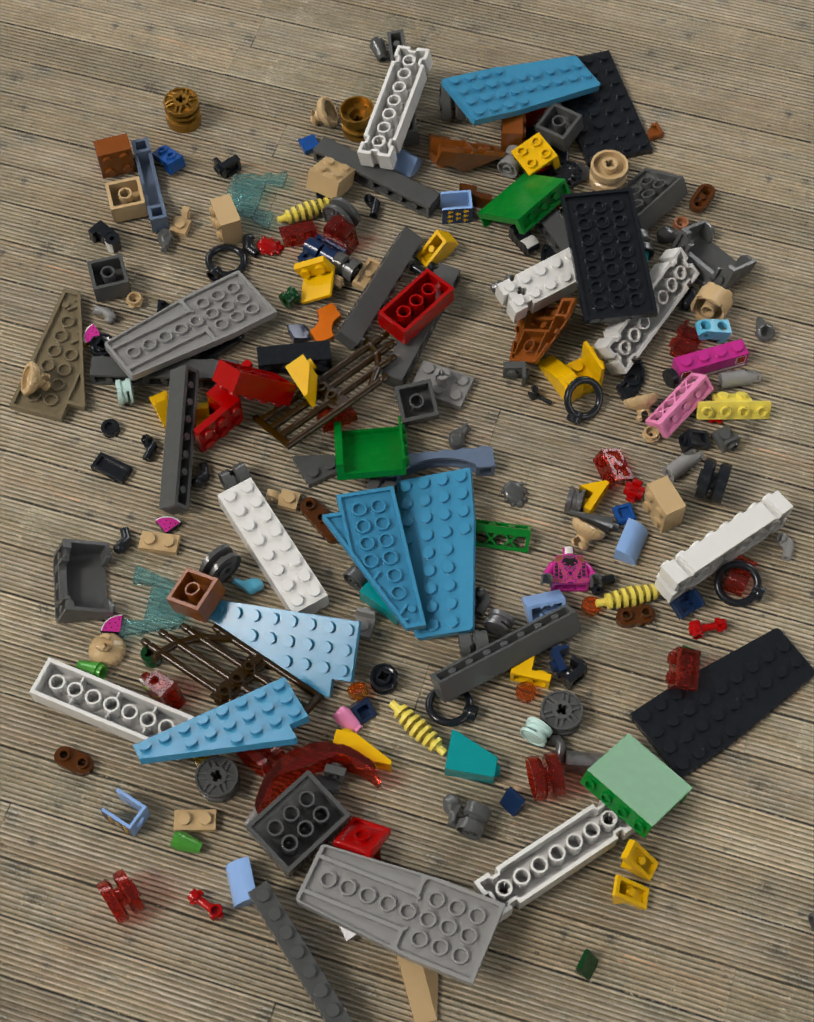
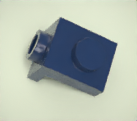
M696 588L684 592L669 604L680 620L696 609L703 607L705 602L701 593Z
M558 644L550 650L549 666L553 673L556 672L558 679L564 677L567 673V666L562 657L569 654V644Z

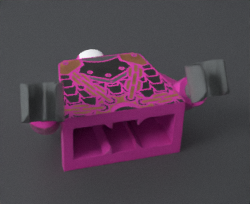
M567 546L563 548V555H556L555 561L548 564L541 575L540 585H543V583L549 584V587H551L550 591L560 589L561 592H588L589 581L590 587H593V584L602 586V576L596 574L582 555H574L573 547Z

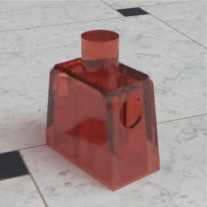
M333 215L324 226L322 236L347 249V255L350 256L359 245L355 226L344 220L342 215Z

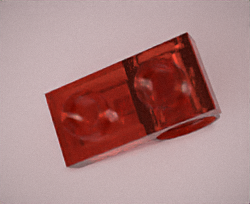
M351 406L322 426L321 429L323 433L334 430V422L341 421V426L350 424L358 420L357 414ZM328 407L316 417L317 421L332 411V409Z
M741 555L737 558V560L748 562L754 567L757 565V562ZM741 568L731 569L723 590L741 597L750 580V573Z

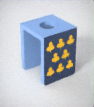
M471 190L440 192L442 224L472 222L473 205Z
M117 788L116 793L118 797L138 810L139 813L129 825L104 808L101 809V812L106 820L132 837H135L150 817V812L147 806Z

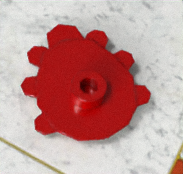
M262 236V239L257 243V247L262 255L269 254L274 256V253L279 255L280 251L284 250V247L280 245V241H274V237L266 238V236Z

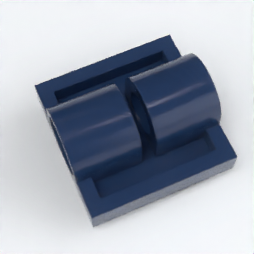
M317 234L315 238L309 237L305 241L303 252L297 258L298 262L324 255L331 262L339 251L347 254V249Z

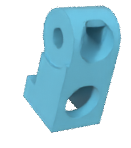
M702 319L695 323L698 339L700 340L710 339L717 340L718 343H725L732 334L728 319Z

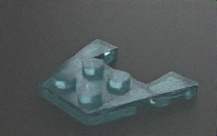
M270 172L255 176V174L233 175L226 194L231 195L239 214L270 229L274 217L273 212L260 210L258 207L266 185L284 188L288 175L287 172L274 175Z
M136 566L132 580L133 585L151 587L144 620L123 618L119 636L127 638L128 635H145L147 632H158L160 629L166 631L181 629L180 625L184 623L185 615L175 612L166 600L176 583L140 566Z

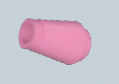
M343 705L333 715L335 723L343 728L352 730L354 733H358L363 727L349 707L346 708Z

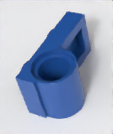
M166 145L159 147L152 153L153 158L163 164L169 175L175 174L186 166L183 156Z

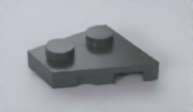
M334 454L292 457L294 464L309 488L337 475Z

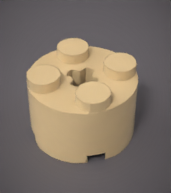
M707 282L706 285L701 287L692 301L691 311L695 312L697 320L724 319L733 305V294L730 290L713 282Z

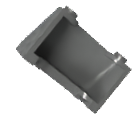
M702 220L682 228L671 249L678 247L683 249L688 256L686 260L688 264L693 263L700 273L695 281L701 286L706 285L707 282H713L728 290L754 268L757 261L751 256L742 255L735 261L712 242L715 234L714 228L707 221Z
M63 538L53 557L56 623L105 619L114 614L115 603L112 602L111 598H107L106 565L112 560V550H110L108 542Z

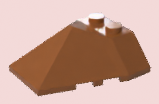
M429 134L428 136L429 158L439 168L450 166L462 172H467L505 157V152L498 146L478 142L469 143L463 139L460 141L452 140L450 137Z
M562 298L560 304H549L534 313H531L530 310L527 311L526 317L519 320L518 326H515L516 338L512 341L509 361H526L528 364H538L569 325L576 308L577 299Z

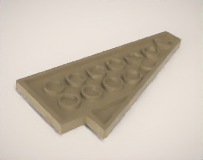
M63 289L30 360L39 366L41 374H50L49 383L51 387L48 391L37 388L33 394L24 396L21 392L20 381L9 405L11 410L58 422H63L69 407L86 411L82 296L80 292Z

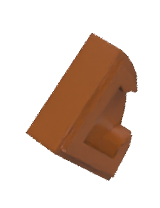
M658 122L653 123L647 131V137L650 142L664 137Z

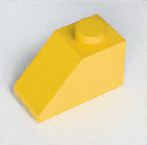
M436 230L416 257L427 267L430 262L438 263L449 257L459 243L449 232Z

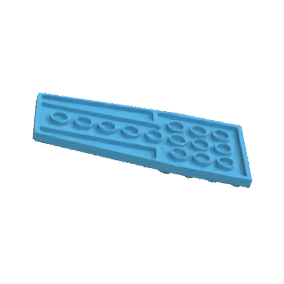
M568 56L494 67L442 79L441 85L473 126L518 116L550 106L553 103H560L599 90L600 82L577 56Z
M469 467L397 481L398 508L426 622V628L414 630L415 637L419 641L454 636L460 633H472L475 630L476 516L472 470Z

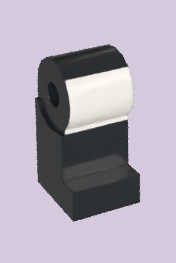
M98 221L88 230L90 240L94 243L100 241L111 253L120 251L122 245L119 235L103 221Z
M515 224L509 226V238L525 255L540 249L537 238L530 231L523 235L519 234Z

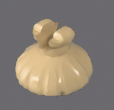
M327 96L320 97L316 104V110H311V123L318 125L322 122L328 127L337 126L339 116L336 106Z
M28 362L21 377L22 394L24 396L31 395L37 388L48 391L51 387L49 383L50 374H41L40 368L35 362Z
M654 392L625 399L623 402L627 408L636 411V420L642 421L641 413L643 411L647 413V417L652 414L650 407L657 401L658 394Z
M573 517L572 525L577 534L575 538H572L571 543L575 546L579 545V548L585 551L588 549V544L591 540H601L605 537L606 533L578 517Z
M114 633L97 635L91 641L88 648L91 661L103 662L107 668L118 665L126 654L124 640Z

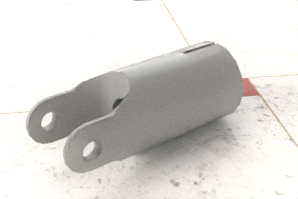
M741 369L718 373V383L721 389L746 386L754 382H760L763 378L762 374L758 373L757 370Z
M690 449L688 452L683 453L662 469L664 476L667 475L671 482L675 481L704 458V453L702 451L696 453L695 449Z

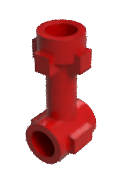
M720 617L715 618L713 623L701 625L700 620H693L688 623V631L693 639L704 637L703 632L716 630L718 633H723L724 630H727L726 620L724 618L720 619Z
M193 889L187 897L190 901L189 903L193 906L198 904L210 913L209 918L212 921H220L224 918V908L221 904L210 903L202 897L204 892L200 889Z

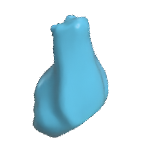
M235 577L231 582L248 594H254L264 588V583L259 578L242 580Z

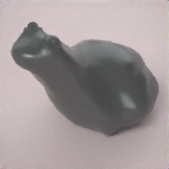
M664 226L657 232V241L660 244L675 241L680 231L670 226Z
M162 228L157 234V239L162 245L161 252L167 253L173 241V234L170 230Z
M757 317L755 336L761 342L772 340L775 335L773 325L767 323L762 317Z
M468 423L449 433V445L453 450L463 447L465 436L471 430Z
M453 793L447 794L443 798V810L448 815L447 825L456 827L462 802Z

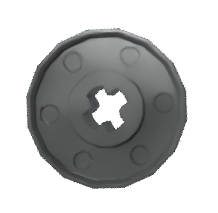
M333 197L322 210V216L326 223L334 231L343 235H349L361 221L357 209L349 201L341 197Z
M220 545L203 560L199 572L216 577L223 584L239 568L241 556L233 552L229 545Z
M557 690L549 693L542 701L540 720L551 727L552 734L554 735L559 734L565 737L579 729L583 717V705L580 699L574 693L567 690Z
M216 755L208 757L196 769V786L203 798L210 802H226L234 797L239 790L241 780L237 766L225 756Z

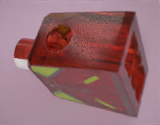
M154 670L151 674L144 672L141 675L140 682L143 683L142 685L151 699L177 710L187 702L178 684L158 670Z

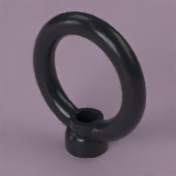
M220 244L208 251L205 258V264L208 269L206 275L214 282L237 270L242 273L247 266L245 252L232 244ZM231 251L239 256L240 265L235 270L222 271L220 267L213 265L212 259L218 252Z
M578 377L571 381L566 388L564 394V405L568 412L566 420L574 424L580 425L581 421L593 418L601 409L603 391L600 384L592 377ZM580 384L591 385L596 393L595 404L586 413L575 410L571 402L572 393Z
M734 560L725 563L719 568L714 578V589L717 596L729 606L744 607L755 600L760 602L766 591V588L762 586L761 577L757 569L745 561ZM731 569H744L753 578L754 586L752 591L743 599L730 598L723 591V576Z
M434 688L429 692L425 701V709L430 719L446 727L458 726L467 720L474 722L479 706L474 705L470 693L465 692L461 695L466 704L463 713L459 717L447 719L439 716L434 710L433 702L437 697Z

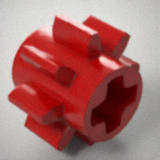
M635 478L633 482L628 481L623 490V494L627 496L625 500L633 504L636 500H642L646 489L642 487L643 481Z

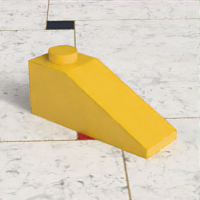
M302 354L286 365L285 368L313 408L316 406L318 375L314 371L316 366L311 359L307 360Z
M551 355L539 361L537 366L564 400L567 386L578 376L573 370ZM580 384L574 389L571 402L582 397L584 384Z
M347 728L342 730L336 729L330 751L331 758L392 771V761L361 736Z

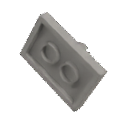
M423 360L413 382L431 379L436 402L461 410L474 383V377Z

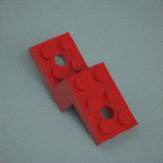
M248 359L241 364L253 367L252 362ZM218 384L206 392L210 413L212 414L193 429L197 447L202 453L207 449H211L215 442L225 437L234 426H238L244 419L240 400L241 395L239 397L228 394L229 390L226 391L218 388Z

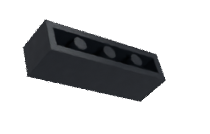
M323 340L257 347L258 368L276 374H289L285 366L302 354L307 360L311 359L315 365L319 363L332 368L330 341Z

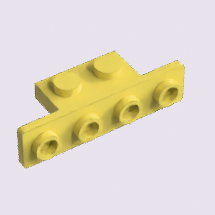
M742 391L736 393L718 392L717 394H711V401H698L696 418L698 420L769 419L772 403L771 401H753L748 393Z

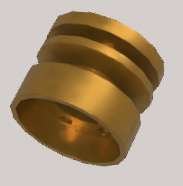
M185 87L174 88L164 96L163 104L168 127L172 131L186 134L193 132L201 125L202 116L199 99L192 89Z
M352 96L341 103L339 115L343 135L346 139L352 142H365L363 135L374 109V104L370 99L363 96Z

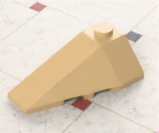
M396 955L414 1022L437 1021L439 973Z

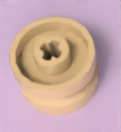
M603 150L596 153L590 164L589 184L595 191L621 189L625 186L629 168L626 157L615 150Z

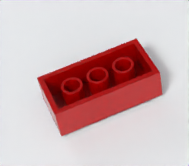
M426 268L378 312V325L406 345L454 301V287Z
M219 359L212 381L218 384V388L226 391L229 390L228 394L239 397V395H243L242 397L253 401L255 398L261 403L267 404L271 402L272 405L277 407L282 405L290 406L297 385L276 373Z

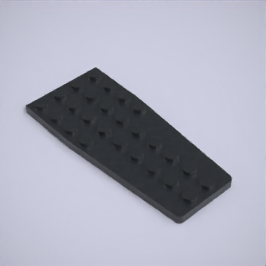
M775 628L678 681L630 713L629 718L666 765L683 779L730 747L814 677V669L779 628Z

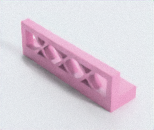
M691 372L645 420L646 424L657 427L662 437L668 438L697 408L698 401H703L714 390L708 376Z

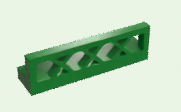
M476 519V534L484 532L488 536V539L484 542H479L476 539L477 547L528 553L531 526ZM498 534H502L508 541L504 544H497L493 538ZM517 537H526L525 547L516 546L513 540Z

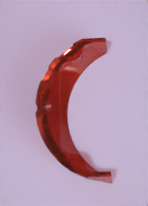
M314 742L306 744L301 748L297 747L284 754L267 771L256 796L255 808L257 814L261 813L307 770L312 774L322 772L325 769L326 763H339L343 765L347 772L366 779L378 790L382 789V784L375 764L362 753L344 744Z

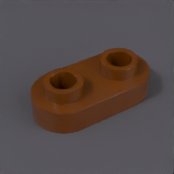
M710 184L700 185L690 199L689 209L694 213L704 212L714 198L715 188Z
M647 604L636 605L635 607L629 606L628 608L623 607L617 611L615 620L621 628L646 626L654 621L655 610ZM643 611H646V612H648L649 614H648V615H644L642 612H643ZM627 614L629 618H624L623 615Z
M69 746L58 748L54 754V759L59 767L79 776H87L94 769V762L89 755ZM62 754H68L66 758H61ZM80 762H86L84 766H79Z

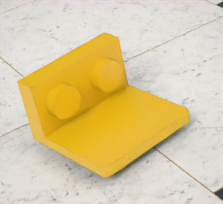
M539 132L511 151L513 157L529 176H532L546 165H552L555 170L561 166L558 155Z
M324 255L294 264L293 270L303 278L300 301L302 304L332 296L335 266Z
M585 341L582 346L581 358L566 364V366L573 370L578 377H592L602 387L605 364L597 357L594 347ZM584 384L582 396L595 390L591 385Z

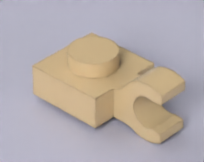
M183 206L181 216L174 217L169 228L173 235L187 237L192 226V221L189 220L192 212H189L190 207Z
M268 489L266 501L278 503L277 509L296 513L301 493L282 489L280 494L273 489Z

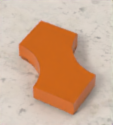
M330 303L317 310L318 323L310 330V335L314 341L334 340L332 330L334 325L341 320V314L335 305Z

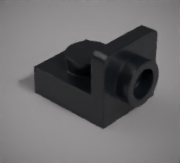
M236 154L223 162L217 157L213 159L215 172L224 179L242 170L240 158Z
M688 428L678 438L682 453L688 452L691 448L707 451L711 447L708 433L705 430Z
M575 655L570 659V665L573 668L564 675L563 685L568 690L572 689L587 675V664L583 659L577 658Z

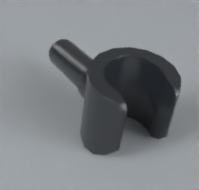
M531 386V390L534 393L528 391L529 399H539L549 405L552 404L553 401L539 394L537 386Z

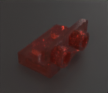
M313 220L279 227L284 248L304 244L309 237L315 238L317 236V228L314 226Z
M686 319L684 324L678 326L676 338L672 337L668 345L671 348L670 356L678 357L696 352L702 340L698 339L696 329L688 326L690 320Z
M620 448L601 449L593 458L602 481H609L608 490H611L615 484L632 482L635 479Z
M678 646L669 652L667 657L669 671L666 674L668 690H673L674 688L693 692L698 690L701 651Z

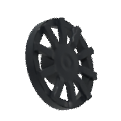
M564 159L560 161V165L564 164V168L560 166L558 167L560 171L554 170L552 166L549 177L566 179L567 183H572V185H569V189H573L581 181V169L576 162ZM572 177L577 178V181L574 182L572 180Z

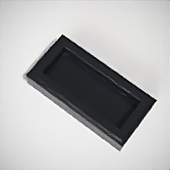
M102 452L99 453L91 465L92 470L122 485L133 472L131 466Z

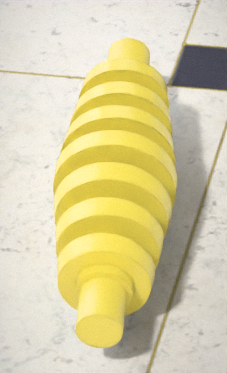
M324 197L322 202L321 198L316 199L317 204L314 200H310V205L307 201H304L303 207L301 203L297 205V210L293 206L290 208L291 212L287 209L284 211V215L276 217L278 224L283 222L292 224V219L297 223L299 222V217L303 222L306 221V215L308 220H312V213L315 218L319 216V211L322 215L323 208L329 204L331 199Z
M646 584L641 585V587L639 585H634L633 587L626 586V589L620 588L618 591H612L611 594H604L602 599L595 600V605L597 608L605 606L607 609H613V606L615 609H619L621 606L622 608L635 607L636 604L642 605L643 602L647 603L651 599H658L660 593L654 587V584H649V587Z
M395 700L390 702L389 707L395 711L394 717L396 719L400 718L399 723L401 726L405 725V731L409 732L412 738L416 736L415 740L417 742L423 741L422 745L424 747L429 746L428 750L431 752L437 751L442 757L447 754L448 750L442 745V738L438 737L436 739L438 733L435 730L432 731L433 727L430 724L427 725L428 721L425 718L421 719L419 714L414 715L415 711L412 709L407 711L408 706L405 704L399 705Z

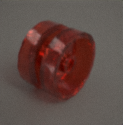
M280 746L235 752L248 768L264 779L274 771L272 764L279 765L286 758V754Z
M556 751L544 753L542 761L538 755L526 757L527 777L534 801L547 800L548 790L553 798L565 796L564 776Z
M122 868L113 873L112 878L118 886L115 889L107 879L96 884L119 925L129 920L130 915L124 906L129 905L132 912L136 915L146 909L140 899L141 895Z

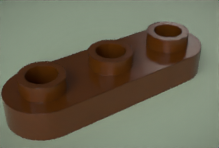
M305 498L300 504L303 516L328 543H339L334 535L330 533L331 531L324 522L319 520L323 514H329L315 498Z

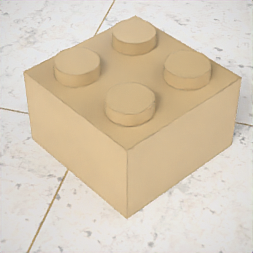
M325 156L309 169L306 188L330 199L341 197L352 188L355 169Z
M139 176L105 183L114 223L148 216Z
M226 194L210 199L211 207H208L211 216L210 221L213 229L216 228L217 230L216 236L218 241H222L223 244L232 245L242 242L241 219L231 195Z
M666 475L646 485L642 506L645 512H648L652 517L653 525L656 528L658 527L661 533L680 525L686 510V504L668 476Z

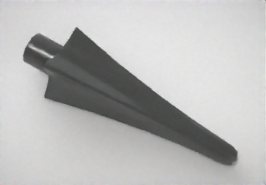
M569 510L571 515L596 526L605 533H608L610 529L614 531L619 529V524L613 522L614 517Z

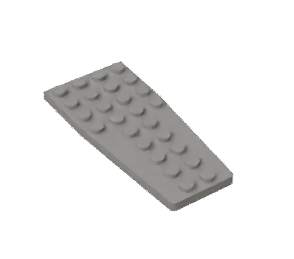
M237 270L188 294L106 341L105 349L130 380H137L229 341L277 317V311L247 278Z
M326 844L320 846L296 896L297 904L410 962L472 987L505 909L504 903L451 882Z

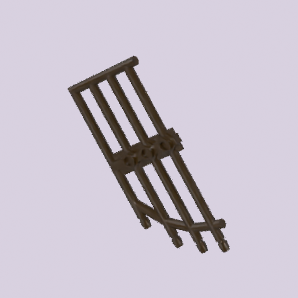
M387 331L381 333L380 336L378 335L373 340L365 338L364 346L318 377L316 401L320 400L322 403L281 432H278L276 429L311 406L307 400L272 424H268L267 421L289 406H276L261 417L254 415L253 421L288 450L390 378L388 374H384L378 379L381 370L397 359L396 354L388 356L383 361L381 359L382 355L394 348L395 342L390 341L380 349L376 347L390 336ZM369 350H371L372 354L364 360H362L361 362H359L357 365L346 371L344 374L336 378L331 383L328 384L325 382L330 377H332L333 375L341 371L343 368H345L346 366L354 362L356 359H358L359 357L367 353ZM374 362L375 366L365 372L363 375L355 379L353 382L345 386L343 389H341L340 391H337L335 389L336 387L344 383L346 380L354 376L356 373H358L359 371L367 367L369 364ZM370 379L365 388L349 399L345 397V395ZM300 390L294 393L290 405L304 396ZM328 407L332 409V411L292 439L288 440L285 438Z
M182 623L180 625L181 630L190 636L180 639L169 634L166 630L160 629L158 634L169 642L168 645L162 648L151 643L146 638H142L140 641L144 647H148L154 653L151 655L153 661L156 662L160 658L164 659L210 690L212 693L209 697L219 706L236 699L242 691L245 694L254 691L253 688L248 686L253 679H256L263 685L272 683V680L260 673L266 666L313 697L307 704L298 698L307 714L325 697L217 624L212 626V630L217 634H201L194 628H190L189 625ZM200 642L237 668L230 674L188 645ZM215 642L232 643L249 654V656L242 661ZM178 648L225 680L217 686L169 654V652Z

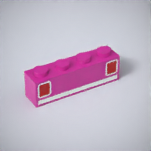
M739 339L674 357L671 368L677 372L679 377L678 384H681L691 372L709 376L745 366L749 352L743 340Z

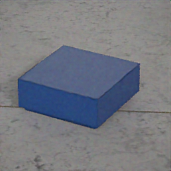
M314 134L298 139L305 155L313 153V149L319 143Z
M631 502L612 507L613 515L619 526L625 525L628 518L637 520Z

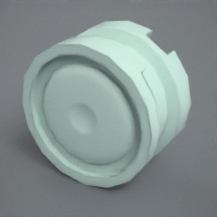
M126 378L124 381L116 380L115 385L119 405H125L127 402L130 404L135 403L131 380L129 378Z
M528 717L525 722L526 726L520 730L521 736L535 746L544 747L547 743V738L553 733L551 727L538 718Z

